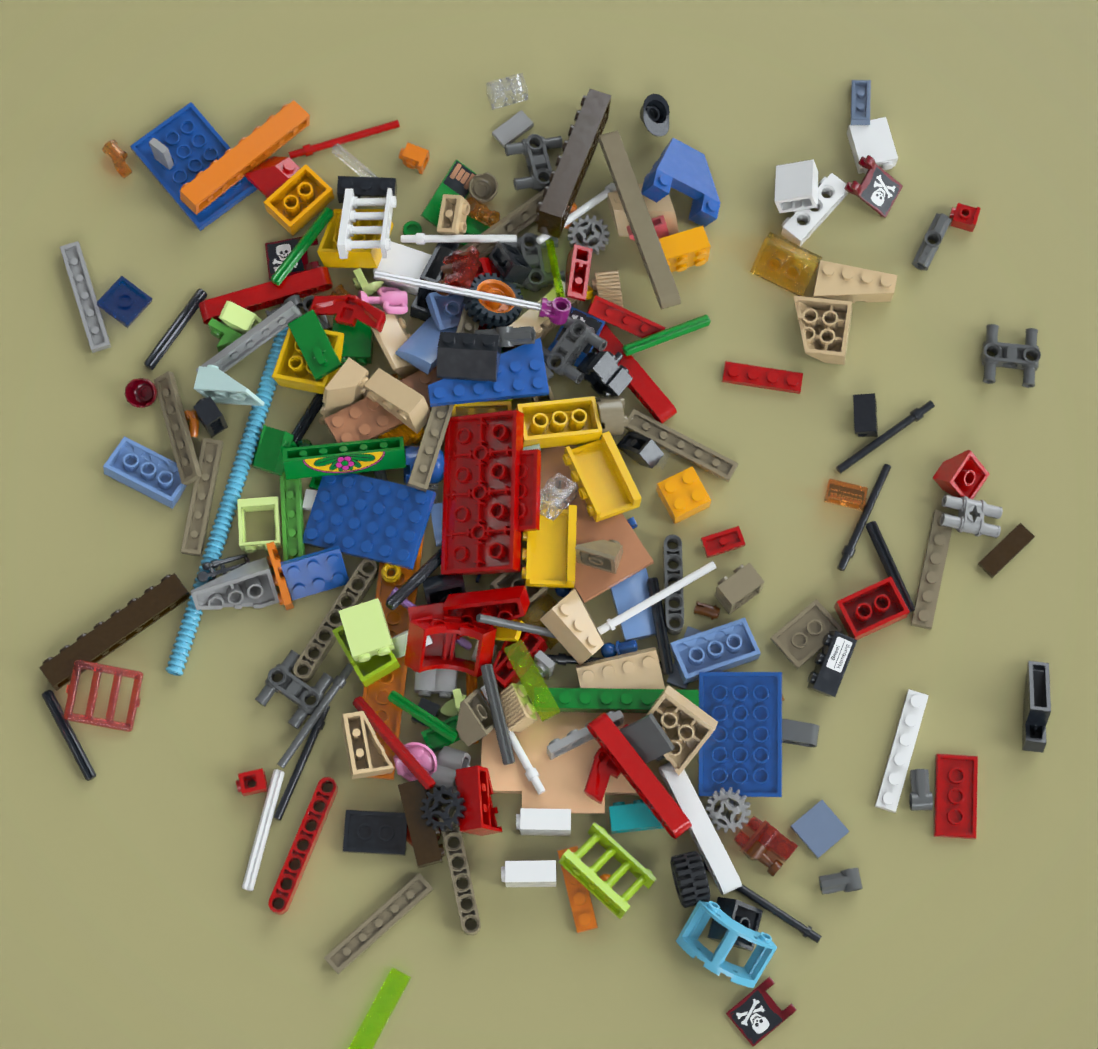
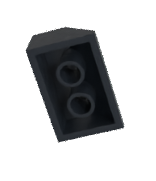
M440 332L437 347V378L496 382L502 351L500 335Z

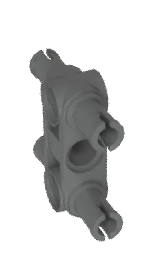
M531 134L528 138L521 140V142L505 144L506 156L517 154L525 156L530 175L529 177L514 178L513 183L516 191L532 188L541 192L546 186H550L549 178L552 168L547 150L562 148L563 141L561 136L545 138L538 134ZM539 179H545L547 182H542Z
M525 233L522 237L517 238V242H502L515 246L532 268V271L522 285L515 283L517 288L537 292L542 288L548 287V284L565 282L563 270L549 273L545 271L541 250L545 248H557L558 238L550 237L542 244H538L536 241L538 235ZM529 242V243H531L533 246L528 247V246H526L524 243ZM537 278L540 282H533L531 279Z
M568 316L567 322L562 324L566 331L552 351L542 346L543 356L546 365L556 374L567 376L576 384H579L584 379L585 374L572 365L588 343L601 352L606 348L607 341L595 334L594 329L582 320L573 319ZM581 328H584V331L581 334H578L579 330ZM561 360L560 365L555 367L556 362Z
M996 324L987 325L986 341L983 343L980 356L984 366L983 382L987 384L995 383L996 367L1022 369V386L1026 388L1035 387V371L1039 368L1041 357L1040 348L1037 346L1038 330L1035 328L1026 329L1025 345L998 342L999 326ZM987 351L993 352L995 356H989L987 354ZM1026 355L1032 356L1034 361L1028 360Z
M290 650L284 661L269 671L264 683L265 686L255 700L265 707L275 692L281 693L298 705L297 711L288 723L294 728L299 729L306 717L311 715L325 696V691L334 679L324 672L316 685L310 687L292 674L291 670L300 655ZM282 674L283 679L280 682H274L273 678L275 675ZM309 697L316 698V702L313 705L306 704V700Z

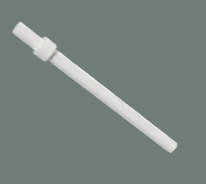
M610 183L605 187L604 191L569 214L564 227L606 199L608 193L617 191L615 184ZM542 233L536 238L538 244H542L552 236Z
M425 233L401 235V243H416L417 245H425V243L517 242V235H425Z
M484 685V686L481 687V690H482V692H483V694H484L486 700L488 701V697H487V693H486V689H485V685ZM508 730L511 745L526 771L525 775L528 781L532 782L538 795L544 793L546 790L539 779L540 775L537 769L531 765L514 732Z

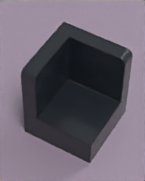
M423 697L421 698L418 706L434 717H438L441 706ZM412 716L411 721L413 723H419L427 728H430Z

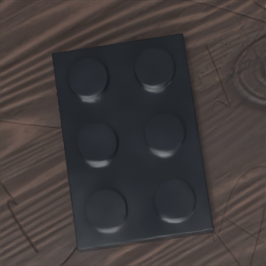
M346 810L343 852L405 856L408 827L405 813Z

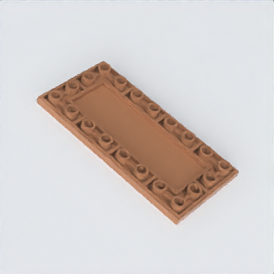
M567 445L571 449L579 447L578 445ZM567 446L545 448L541 451L540 508L568 509L569 505H577L576 545L603 539L607 541L616 540L620 545H623V555L616 574L577 563L576 558L574 589H576L583 603H586L653 564V559L622 513L599 522H595L593 516H589L586 508L587 503L585 499H581L578 492L577 482L574 483L571 478L570 467L566 466L563 461L562 455H564L565 447Z

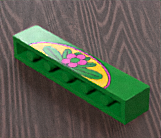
M403 436L283 448L286 480L405 468L406 456Z

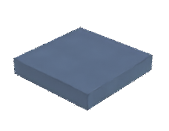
M823 800L818 802L790 826L817 859L849 832Z

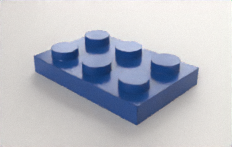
M339 545L280 562L292 601L346 585L349 581Z

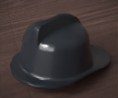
M659 94L648 95L640 110V118L646 129L657 137L665 136L669 131L670 111L666 99Z

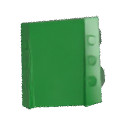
M263 425L251 466L282 476L283 472H285L283 448L297 447V444L294 442V436L287 431Z

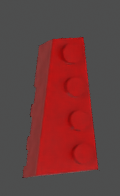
M524 585L449 594L442 608L445 616L461 617V621L469 623L476 620L478 614L512 621L525 616L530 600ZM457 634L456 641L465 635Z

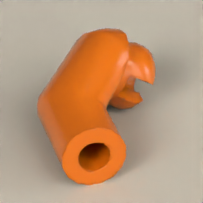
M186 410L184 413L186 420L190 421L191 437H198V416L194 410Z

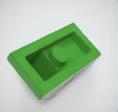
M213 318L208 323L210 333L216 338L221 339L217 344L218 352L243 335Z

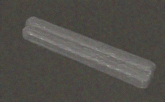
M339 143L332 147V153L360 177H377Z

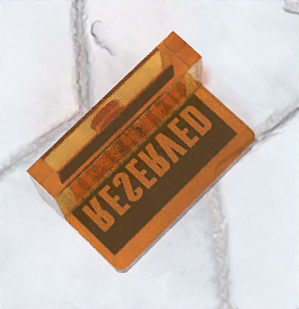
M829 479L824 502L863 511L866 505L868 488Z

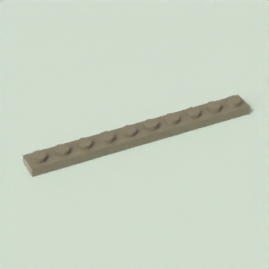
M463 308L456 333L475 334V330L479 328L480 321L475 323L472 320L474 316L469 317L468 311H465V308ZM454 405L434 406L431 408L407 486L424 492L427 491Z

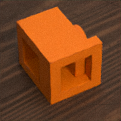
M407 143L406 147L401 149L399 159L403 161L406 167L410 169L416 168L419 174H423L430 159L429 150Z

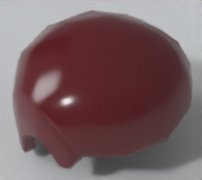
M133 379L125 387L126 400L134 407H149L157 399L158 391L155 384L149 379Z

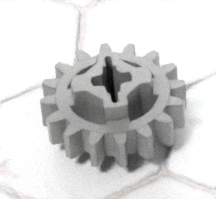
M586 215L584 220L579 217L578 223L573 221V227L568 229V233H570L568 234L570 247H573L574 244L593 249L592 253L595 252L596 255H599V249L604 251L605 245L609 244L608 237H610V232L607 231L608 225L602 226L603 219L596 221L595 215L592 219H589L588 215Z
M732 787L729 788L728 792L721 788L720 794L714 791L713 797H709V804L706 805L705 810L710 811L707 815L709 818H712V825L717 824L716 830H720L723 827L724 832L727 833L728 829L731 828L734 833L737 826L743 829V822L748 823L749 818L747 816H750L751 810L747 808L751 804L750 802H745L746 795L742 797L739 795V789L734 793ZM720 800L721 806L715 808V804ZM742 812L741 817L736 820V814Z

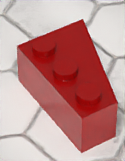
M522 631L519 642L504 641L501 651L499 650L493 664L497 685L505 689L511 683L517 684L533 666L534 656L537 652L541 650L544 653L548 648L541 636Z
M476 765L456 769L455 784L457 791L461 794L459 798L465 799V802L461 805L467 808L466 811H462L465 819L459 818L458 820L461 824L459 826L460 832L479 836L502 833V827L497 825L495 817L498 810L497 807H493L490 796L494 793L488 768Z

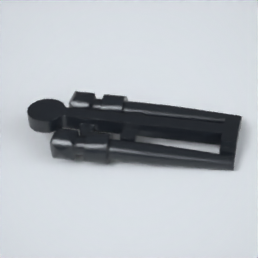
M241 554L221 560H212L210 563L205 562L202 564L203 570L210 569V573L201 571L197 574V579L200 582H205L208 577L212 576L213 579L208 580V583L216 579V575L221 573L224 575L228 571L249 563L250 560L247 554ZM244 558L245 563L225 568L224 564ZM221 567L220 570L214 571V568Z

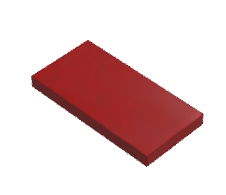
M935 755L934 837L976 839L978 756Z

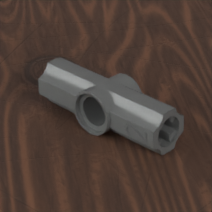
M936 213L912 262L915 268L921 271L928 270L952 221L947 215ZM928 240H933L936 244H930Z
M508 326L475 330V334L500 335L501 347L535 344L536 339L534 327L530 326L518 328Z

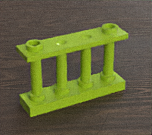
M594 822L587 832L591 837L575 853L568 849L558 863L621 919L631 907L628 904V900L643 885L649 889L657 878L654 877L651 870L643 867L608 835L604 827ZM598 842L606 851L591 867H588L581 861V858ZM613 856L622 865L607 881H603L596 873ZM629 871L637 880L622 896L618 895L612 890V887Z

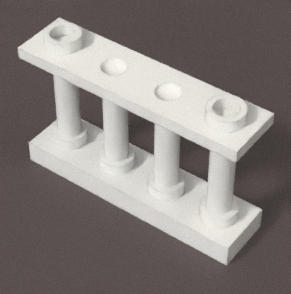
M392 188L387 189L386 198H358L354 196L353 189H345L337 241L340 259H348V253L352 249L381 248L382 258H387V251L391 250V239L389 236L393 208H396L397 205L396 196L392 194ZM358 206H385V211L356 212L355 208H358ZM356 220H383V226H354L353 222H356ZM354 234H381V240L352 241L351 236H354Z

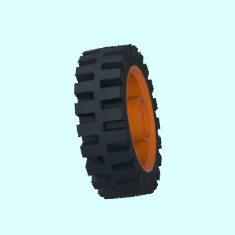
M485 273L484 276L480 274L471 281L467 288L523 300V295H520L521 290L516 289L517 285L515 283L510 284L511 281L504 280L501 274L497 277V273H492L491 276L489 273ZM464 296L463 300L468 316H474L472 320L475 323L480 321L479 325L482 327L486 324L487 329H491L492 326L494 329L495 327L510 326L517 320L522 311V307Z

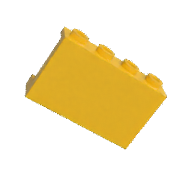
M609 431L602 433L600 440L571 449L570 446L565 447L564 455H562L563 461L566 466L570 467L571 478L574 483L577 482L579 495L582 500L585 499L587 512L590 517L593 516L595 522L640 507L641 495Z
M569 505L568 509L540 508V530L523 532V541L527 542L526 548H522V560H526V567H522L521 579H525V586L574 588L577 505Z

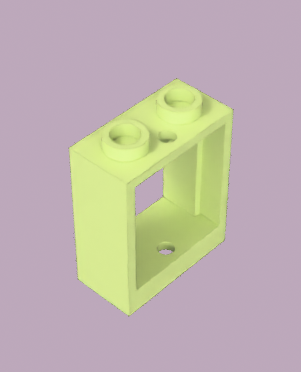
M278 496L237 499L239 546L241 550L246 553H254L260 549L268 551L266 544L274 542L277 548H282L280 501ZM274 510L275 540L246 542L245 512Z

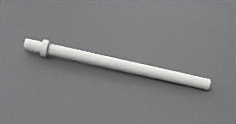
M712 561L615 618L607 619L606 623L597 627L598 632L602 635L610 629L613 631L616 629L615 626L716 569V565Z

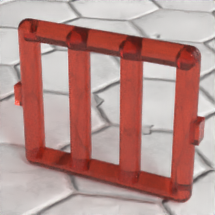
M76 660L73 666L70 685H67L66 689L68 696L64 719L121 731H132L137 707H140L141 702L139 695L143 673ZM81 669L94 671L85 715L73 713ZM102 673L114 675L105 719L93 717ZM122 676L134 679L126 723L113 721Z

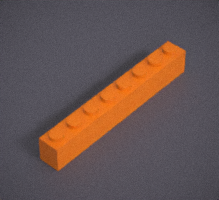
M294 100L289 104H285L276 115H271L262 126H257L252 134L248 137H243L233 149H228L219 160H214L209 168L205 171H200L190 183H185L180 189V200L197 215L245 177V173L261 164L309 126L310 115Z

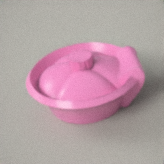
M418 742L404 745L430 776L437 771L436 756L428 746ZM396 755L393 756L397 774L409 782L417 780Z

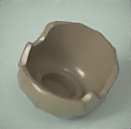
M488 172L476 174L469 182L468 191L474 200L482 203L489 202L498 192V182Z

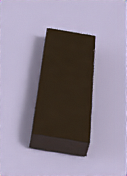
M1020 523L978 565L993 578L1035 536Z

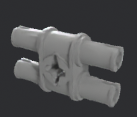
M950 495L943 496L942 506L957 509L959 513L958 517L942 514L940 517L941 526L955 528L959 533L966 532L975 536L999 537L1001 527L984 523V516L999 519L1002 516V507L989 505L984 500H974L967 496L961 498Z

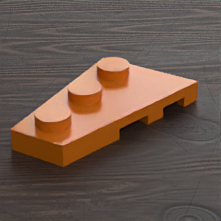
M274 542L267 543L266 546L269 552L267 560L269 567H273L275 572L272 575L275 587L279 586L280 593L277 594L280 605H284L286 610L292 609L294 605L282 571L279 552Z

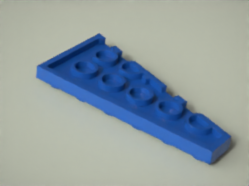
M541 337L535 340V344H524L501 354L496 382L442 379L428 385L430 407L549 395Z

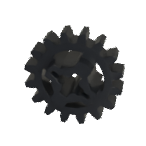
M444 785L441 786L440 791L434 787V793L427 792L426 794L429 798L422 799L425 806L420 807V810L425 812V814L421 817L427 820L426 825L429 827L433 825L432 829L435 831L439 827L442 832L446 831V827L452 831L454 830L453 824L461 825L458 821L459 818L465 819L462 811H466L467 808L461 805L465 802V799L459 798L461 794L458 791L454 793V788L449 787L448 791ZM443 796H450L453 799L446 800ZM443 805L446 806L444 813L441 812ZM440 817L444 822L435 821L433 818L437 819Z

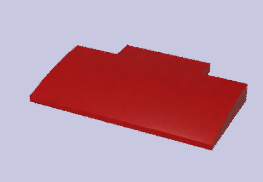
M518 410L450 417L445 432L441 575L520 572L521 532L540 530L541 451L538 449L523 450L524 413Z

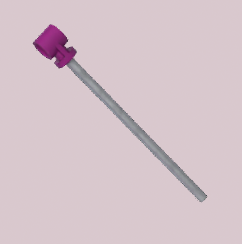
M375 271L374 279L539 311L538 317H549V320L556 325L565 324L571 310V302L564 297H557L553 301L542 298L541 303L380 271Z

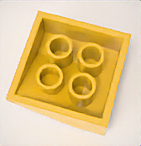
M334 209V216L329 221L317 250L324 267L378 268L382 258L381 248L352 249L348 253V259H340L337 241L342 209ZM355 209V211L384 212L385 209ZM356 220V222H353V225L383 226V220ZM391 221L390 234H391V231H392L393 226H394L392 221ZM354 234V236H351L352 241L381 240V234Z
M288 328L272 378L282 387L324 394L325 387L340 368L316 381L290 328ZM324 330L341 362L344 333Z

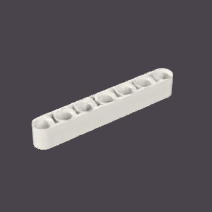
M670 762L660 766L659 772L671 797L692 824V827L688 830L720 893L724 895L741 887V880L685 770L678 776Z

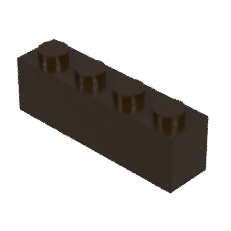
M418 780L399 784L398 788L418 869L442 863L445 851L443 844L438 845L437 836H440L439 829L437 831L432 829L433 825L430 827L426 825L427 820L421 817L425 814V812L420 810V807L425 806L422 799H427L426 793H430V791L426 790Z

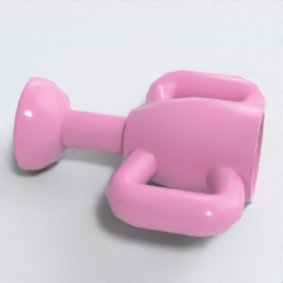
M380 287L377 290L378 296H367L364 291L358 292V297L369 304H379L387 314H405L408 311L407 292L401 291L397 287Z

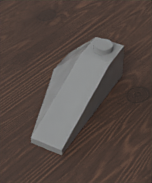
M266 557L246 563L190 591L196 610L222 609L223 607H234L235 609H242V607L263 608L279 603Z

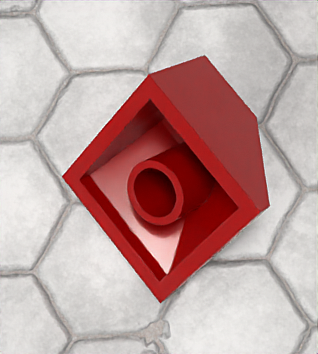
M272 156L245 173L244 176L268 198L301 168L289 157Z
M966 450L944 461L932 478L942 490L951 496L959 498L967 496L970 499H974L990 474L972 451Z

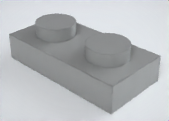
M539 650L534 656L533 671L540 678L544 677L548 680L553 675L555 662Z

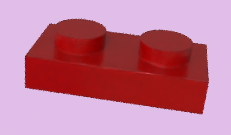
M739 526L701 538L707 558L746 545Z

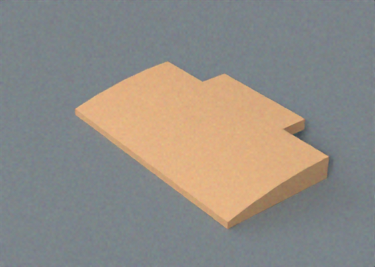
M535 712L537 721L520 733L514 732L531 765L537 769L540 775L539 779L546 790L539 795L532 782L528 781L525 775L526 771L513 747L512 751L515 762L509 765L503 764L495 728L482 738L481 766L488 768L493 793L522 794V808L571 809V814H605V795H638L622 773L618 779L610 775L602 804L592 800L584 793L594 761V755L601 747L595 739L550 760L547 754V746L552 740L562 739L570 731L584 728L587 723L601 713ZM622 713L624 721L617 728L620 730L626 724L630 725L645 717L646 713Z

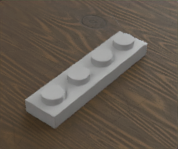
M620 710L607 713L617 727L623 724L624 716ZM587 724L580 730L570 731L562 739L552 740L547 746V754L550 760L594 739L587 729Z

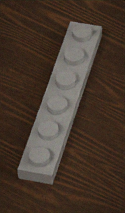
M77 241L61 246L60 250L91 351L94 353L110 348V340L80 243Z
M290 300L201 366L215 365L222 372H226L285 329L288 323L303 314Z

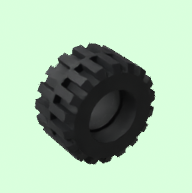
M695 850L672 856L670 861L671 870L681 905L687 908L697 905L699 900L709 902L711 896L700 854Z

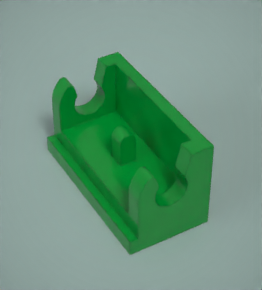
M458 714L443 722L456 730ZM431 728L421 732L426 746L433 753L443 749L444 746H449L461 740L458 735V738L451 742Z

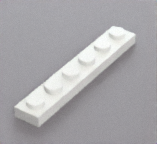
M910 689L907 692L875 807L893 813L896 812L929 695Z

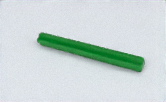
M326 207L273 274L271 281L275 285L279 286L318 237L334 216L333 210Z
M708 315L697 317L625 344L622 350L626 356L632 355L709 326L711 320Z

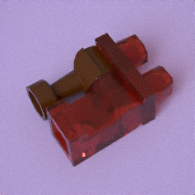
M470 246L465 252L456 250L452 255L444 257L443 263L445 265L441 266V270L445 275L443 280L438 281V283L470 289L477 270L482 264L478 259L480 252L474 246ZM436 291L438 294L442 296H448L450 294Z
M753 816L746 826L754 834L749 838L740 831L734 838V841L741 848V853L751 860H758L768 867L767 872L773 877L783 864L779 860L773 861L766 852L770 850L785 862L798 845L786 838L766 820L762 822Z

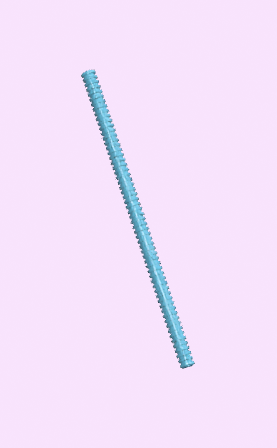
M289 327L276 334V337L273 339L275 343H272L271 354L268 355L269 359L266 361L267 365H265V371L262 373L264 376L261 377L262 382L259 383L258 393L255 394L265 403L264 406H251L253 410L250 411L251 416H248L249 421L246 422L247 427L244 428L245 433L242 434L243 438L240 440L241 444L236 452L238 456H235L236 461L233 462L234 467L231 468L232 473L229 474L230 479L227 480L228 484L225 486L226 490H224V496L221 498L223 501L219 504L221 507L218 508L219 513L216 514L217 519L214 520L213 531H210L211 537L208 538L209 542L206 544L207 548L204 550L205 554L202 556L204 559L201 560V564L205 562L210 563V561L216 559L220 560L219 557L222 556L221 551L224 550L223 545L226 544L225 540L230 532L228 528H231L230 522H233L232 516H235L234 511L237 510V499L241 498L240 493L243 492L242 488L245 486L243 482L247 480L245 476L249 474L247 470H250L249 465L252 464L251 459L254 458L253 453L256 452L255 448L258 445L257 442H259L258 436L261 435L262 425L265 424L264 419L267 418L266 414L269 412L268 408H270V402L273 400L271 398L274 396L273 391L276 390L275 386L278 385L272 378V374ZM202 565L199 566V572L205 571L206 573H210V569L203 570ZM212 576L208 577V579L205 582H200L197 578H195L196 583L193 584L194 589L206 584L208 580L213 579ZM192 595L189 596L190 601L187 602L188 607L185 608L186 613L183 614L184 619L181 620L182 625L179 626L180 631L177 632L179 636L175 638L177 642L173 644L175 648L171 650L173 654L169 656L171 660L167 662L169 666L165 669L168 673L176 676L183 675L182 669H185L184 663H187L186 657H189L188 651H191L190 645H193L192 640L195 639L194 634L197 633L196 628L199 627L198 622L201 621L200 616L203 615L202 610H196Z

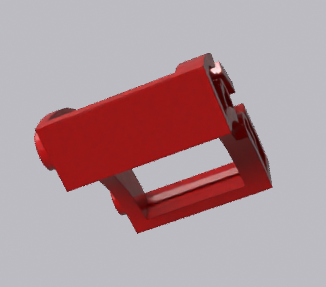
M432 616L412 620L409 623L404 665L418 673L432 669H451L479 677L482 675L481 666L492 663L497 628L477 622L476 620H473L472 623L461 621V617L443 616V619L433 620ZM445 633L442 656L424 657L427 636ZM457 634L479 640L476 662L454 657Z

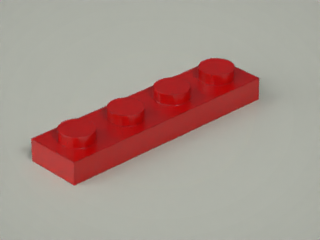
M594 295L587 310V314L639 338L647 337L666 328L597 295Z
M725 361L722 382L800 394L803 373Z

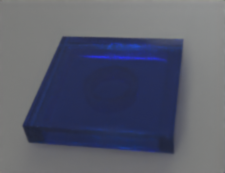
M121 276L97 301V306L128 328L148 307L153 298Z

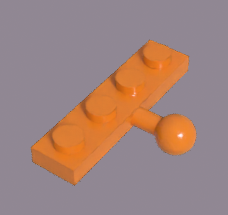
M578 846L557 851L559 860L568 849L575 853L579 849ZM561 865L577 933L597 929L598 925L589 890ZM602 874L599 878L607 881L611 875Z

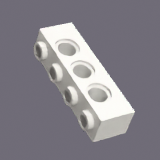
M833 173L828 178L824 177L818 184V211L814 212L810 209L794 211L795 214L791 218L787 217L781 225L783 227L781 235L798 248L848 195V192L844 189L846 183ZM822 194H828L830 198H824ZM797 221H804L806 224L800 225Z

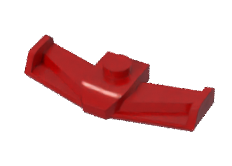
M351 294L314 296L309 311L313 309L316 315H336L335 321L337 323L355 327L358 320L380 333L386 321L384 311Z
M601 747L594 755V761L584 789V793L599 804H602L610 775L618 779L621 774Z

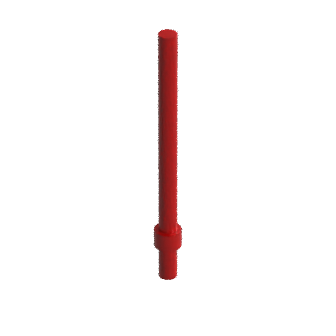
M398 120L311 146L307 144L302 146L303 148L288 152L291 159L304 155L308 157L313 155L314 152L399 128L400 124Z

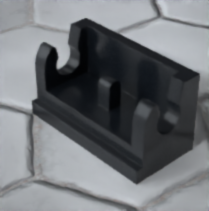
M875 393L853 395L855 434H858V437H878Z

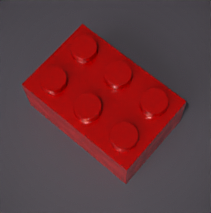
M891 576L836 601L834 606L848 636L856 640L906 618L910 613Z

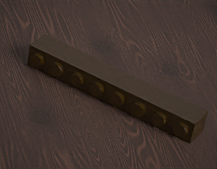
M175 573L169 574L162 578L161 583L157 586H151L146 589L144 595L130 600L127 603V607L113 612L110 615L111 618L105 622L97 623L93 627L94 630L88 634L80 635L71 646H64L58 655L44 660L43 665L39 668L57 691L188 600L190 594Z

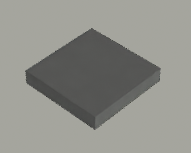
M652 713L620 729L621 733L645 764L675 748Z

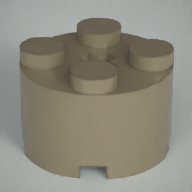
M609 396L595 398L602 433L609 431L611 436L622 435L624 427H628V417L624 415L623 410L625 407L624 397Z

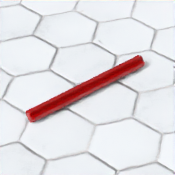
M362 696L355 698L352 704L358 712L364 711L372 728L426 790L432 789L436 784L435 780Z

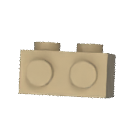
M443 194L437 232L440 235H464L466 233V218L470 212V205L461 195Z

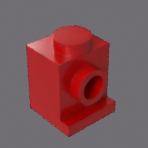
M958 203L956 208L952 207L949 218L952 219L950 226L973 232L981 208Z
M263 768L238 774L239 780H236L238 792H242L243 796L268 792L266 775ZM255 781L256 785L249 787V782Z

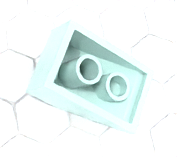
M215 365L199 366L194 389L205 398L210 396L215 403L264 406L265 402L245 386L219 370V367Z

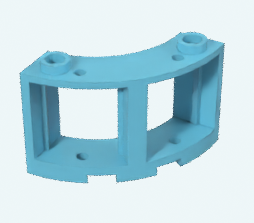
M699 900L676 940L678 945L690 957L695 958L697 956L699 960L705 962L703 967L718 976L720 973L731 977V982L754 988L777 949L770 935L764 932H756L741 925L720 909V906L713 901L705 902ZM710 917L728 929L714 953L698 941ZM738 936L757 944L744 967L725 961Z

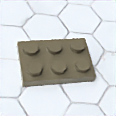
M816 599L774 634L770 640L798 669L823 648V638L829 631L841 633L843 628Z

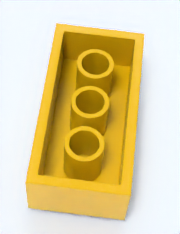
M595 396L517 404L516 410L524 413L523 447L540 444V448L586 444L599 440L603 432Z

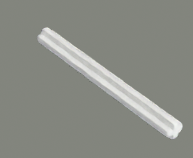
M273 770L242 884L244 890H254L285 774L282 770Z

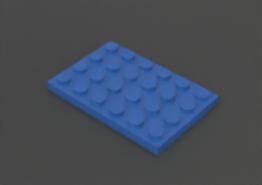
M192 102L130 146L132 151L199 231L257 190L246 177H243L197 215L180 200L181 187L187 182L190 183L200 171H205L214 160H219L230 149L228 144ZM152 138H156L169 149L174 163L170 170L155 159L149 144Z
M353 473L322 476L303 534V543L322 549L339 545L340 551L343 554L413 570L436 493L430 490L424 492L407 485Z
M699 672V708L718 721L715 731L699 750V796H713L714 791L720 794L721 788L728 792L729 788L732 787L734 793L738 789L740 790L739 795L741 797L743 795L747 797H782V672Z

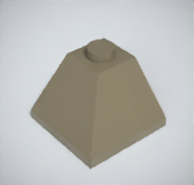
M604 539L578 544L575 547L577 563L616 574L623 555V545H620L616 540L607 541Z
M478 688L460 703L456 730L460 739L467 746L485 737L495 728L490 706Z

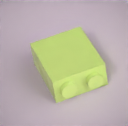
M378 598L339 611L349 648L355 661L365 662L370 660L371 656L377 654L383 656L389 654L390 650L395 649L383 608Z

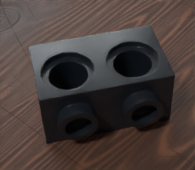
M498 241L488 256L505 280L522 285L532 271V268L515 246Z
M210 396L200 399L193 406L199 420L211 438L228 428L223 414Z

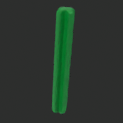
M392 691L389 694L388 700L451 742L458 738V731L398 692Z

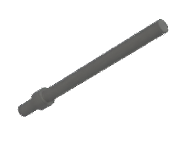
M483 614L476 616V621L480 623L556 638L548 628Z
M347 663L340 675L334 678L332 681L333 685L277 763L278 766L283 769L285 768L336 693L347 683L346 679L354 669L351 664Z

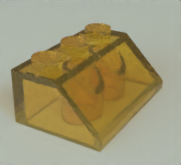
M770 232L764 239L750 272L798 296H803L817 271L822 257Z

